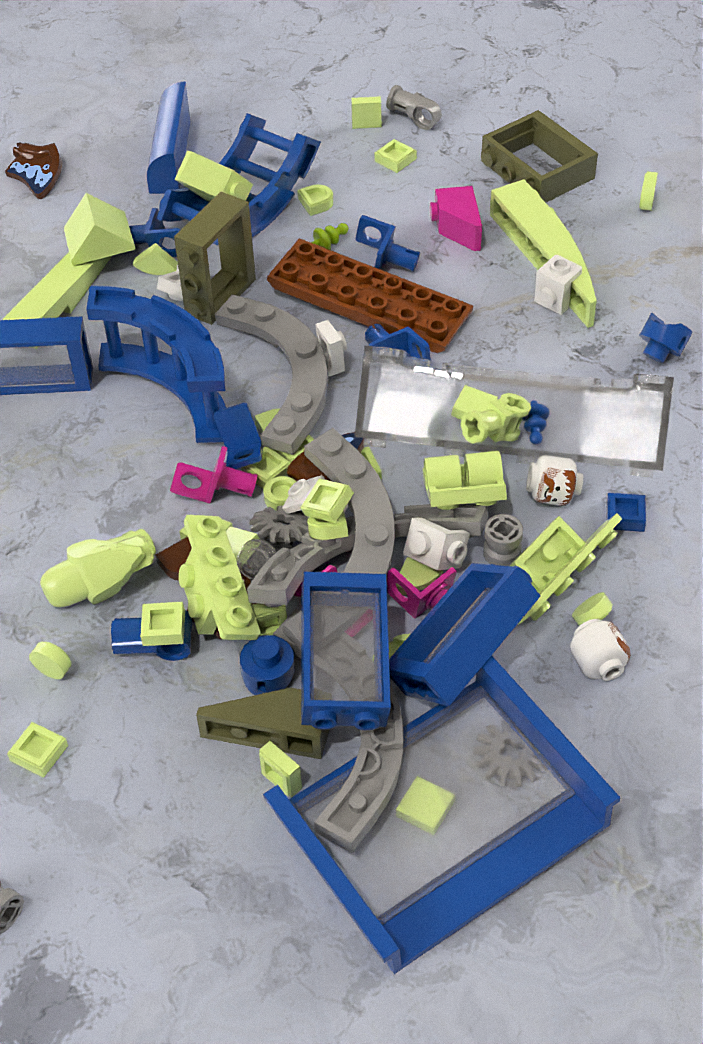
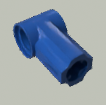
M186 610L184 644L143 646L140 637L142 618H115L112 621L111 639L113 654L156 653L160 658L169 661L182 660L190 654L192 618Z

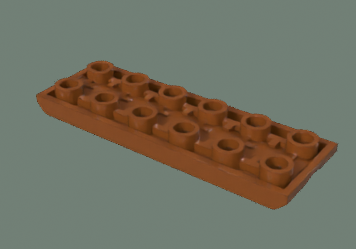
M300 238L267 276V281L278 291L366 326L372 325L374 329H376L374 324H380L389 334H392L409 326L429 344L430 351L434 353L445 351L474 307L466 302Z

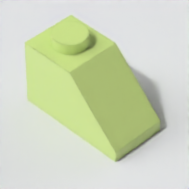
M188 150L175 177L176 181L209 202L220 192L246 201L253 186L251 182L234 170Z

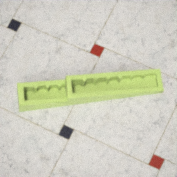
M68 252L2 320L58 318L62 312L71 314L112 256L73 266Z

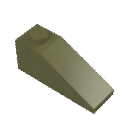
M286 688L199 707L196 714L201 738L262 748L271 741L284 753L322 759L330 730L317 729L312 725H301V689ZM314 689V700H332L330 694Z

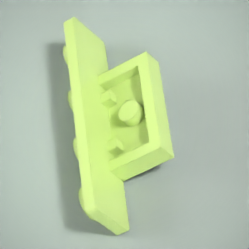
M618 513L603 523L585 542L558 516L509 565L518 566L525 570L532 578V586L541 595L518 625L529 617L536 621L551 606L547 599L553 593L559 596L573 583L574 580L570 577L571 573L575 569L579 573L583 571L596 558L592 551L597 546L600 549L604 548L614 539L618 533L613 528L622 520Z
M186 515L183 522L192 549L185 564H182L179 569V584L185 590L188 599V613L194 619L198 634H214L216 628H218L220 637L224 640H257L261 632L251 603H249L248 594L222 519L219 516Z

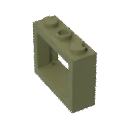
M539 110L482 136L481 161L510 184L524 179L533 190L539 193L545 203L595 179L598 153ZM534 144L562 166L544 175H540L513 153Z
M220 192L174 236L184 310L196 319L211 325L216 321V312L231 295L240 296L256 280L249 202L224 192ZM218 238L221 270L210 279L207 248Z

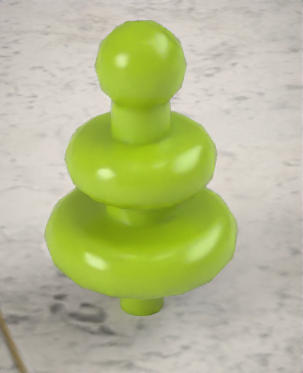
M340 223L337 228L328 225L324 230L315 228L313 231L314 241L311 243L331 250V244L336 245L339 242V235L347 234L349 230L348 225Z

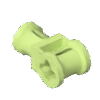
M505 393L501 395L500 399L490 401L486 411H472L463 415L461 419L463 436L472 444L483 442L487 437H490L494 442L502 440L515 441L521 432L519 428L523 417L529 414L531 405L522 396Z

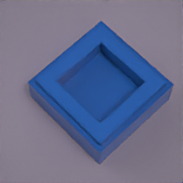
M608 493L606 521L616 513L622 518L613 529L644 532L646 526L645 495Z

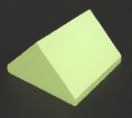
M88 193L84 195L64 226L73 266L136 249L125 212Z

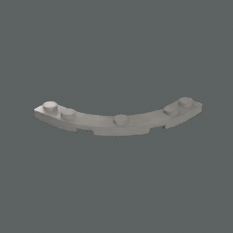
M231 295L215 314L217 325L258 336L276 348L280 346L292 368V384L289 394L278 413L261 433L260 437L262 446L294 455L319 420L325 407V394L327 384H329V377L323 349L312 331L290 313L271 304Z
M331 428L304 446V455L331 481L349 485L354 492L348 502V506L354 515L355 542L352 554L343 573L386 574L387 579V573L392 563L395 539L394 516L388 493L379 475L367 459L334 428ZM313 607V655L349 630L369 609ZM301 611L283 623V633L300 650Z
M430 504L404 506V513L393 514L395 538L408 536L412 518H424L450 531L465 530L470 533L469 538L481 536L488 520L487 506L459 504V507L450 510L439 509L437 506L431 507ZM354 516L346 518L349 537L318 540L312 538L308 532L301 536V544L291 550L283 547L264 564L247 588L249 603L265 604L269 607L288 605L294 593L303 582L304 571L312 572L329 559L343 552L353 551L355 542Z
M295 609L284 622L299 613L300 610ZM282 623L273 633V636L283 638L290 644L294 655L301 658V650L283 633ZM342 634L313 655V665L331 677L342 689L349 701H375L374 664L366 657L365 650L346 634ZM391 683V709L387 726L378 727L374 730H360L361 745L355 765L340 791L314 822L315 833L351 853L356 849L387 806L396 787L401 770L403 720L400 705Z

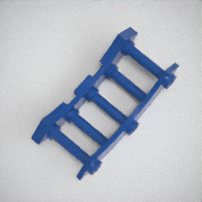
M247 113L240 125L237 137L219 164L234 170L238 174L242 171L269 182L261 193L257 196L249 193L246 200L249 202L252 237H254L270 225L295 195L291 190L299 177L303 179L306 177L321 141L296 133L293 141L263 129L267 120ZM258 141L288 152L277 172L248 161ZM187 187L182 189L167 188L164 197L160 201L157 219L166 222L182 221L185 219L191 221L209 201H206ZM218 238L213 242V244L218 245Z
M90 286L86 308L88 320H103L107 343H101L99 371H114L138 375L164 386L183 402L191 414L195 426L196 443L223 442L213 415L214 412L226 408L223 398L218 392L226 391L225 373L221 353L212 342L209 331L189 312L161 297L153 295L149 299L135 295V290L128 288ZM118 322L141 328L144 346L121 343ZM156 336L171 347L172 355L158 350Z

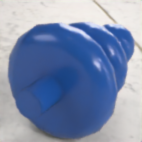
M532 400L530 412L522 420L525 421V430L531 433L529 436L530 442L538 445L543 440L540 432L544 431L547 427L545 420L549 417L550 410L547 406Z

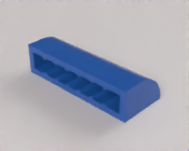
M186 81L170 85L164 90L160 98L146 175L149 194H165L167 188L180 189L181 183L176 181L175 177L186 154L191 122Z

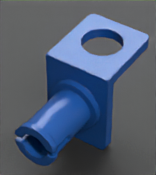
M152 208L146 224L129 226L134 244L147 243L148 247L156 243L171 257H177L176 248L167 249L162 246L164 237L174 240V236L180 229H165L163 221L157 219L158 208Z
M362 215L359 219L355 240L379 249L374 267L381 270L383 264L389 262L414 272L420 257V251H414L394 244L393 237L396 226ZM374 227L378 229L381 233V238H370L366 234L365 228Z
M374 324L377 330L372 325L366 330L365 340L369 343L371 365L374 372L378 373L408 359H411L426 373L432 371L429 344L409 326L392 334H389L380 324ZM416 344L420 348L423 358L420 357Z
M244 402L214 412L213 418L224 445L227 447L226 466L237 469L261 461L263 454L261 437L248 404ZM246 454H251L246 458L238 459Z

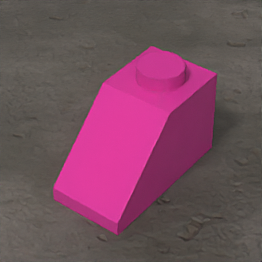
M473 186L435 189V202H430L429 209L431 221H436L439 234L473 251H481L482 223Z

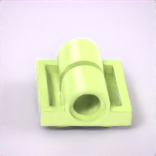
M499 451L465 454L464 464H460L458 455L424 458V468H422L423 482L431 507L437 506L439 509L450 510L459 507V504L475 503L480 506H490L496 504L499 500H507L506 484L503 480L502 460Z

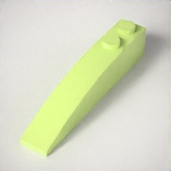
M524 179L491 190L490 216L537 270L554 255H559L582 267V274L571 283L569 307L587 328L594 326L597 300L590 274L581 252L554 209L549 207L540 197L539 193L533 190Z

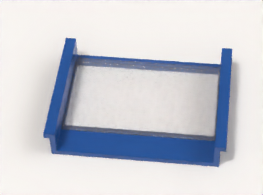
M492 655L476 673V681L465 687L450 706L439 704L403 727V757L396 787L387 806L352 853L315 833L314 822L348 779L357 756L290 799L287 798L278 785L263 794L268 805L384 963L387 962L388 967L394 974L611 825L613 806L620 802V796ZM398 805L401 807L404 813L396 810Z

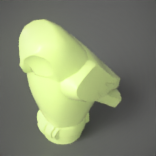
M138 529L137 531L130 530L122 536L105 541L88 539L72 544L67 548V560L51 567L42 575L40 585L48 602L55 607L70 606L85 599H88L93 605L103 602L117 594L134 572L154 562L153 559L156 554L155 545L149 534L143 529Z

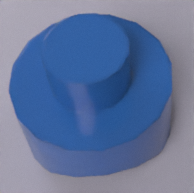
M651 313L639 334L643 340L648 342L643 354L660 363H664L668 354L680 357L693 331L682 323L665 325L664 321L654 313Z
M262 635L257 640H250L244 645L240 652V670L247 689L253 695H259L285 689L290 683L295 672L294 652L290 644L283 638L273 635Z

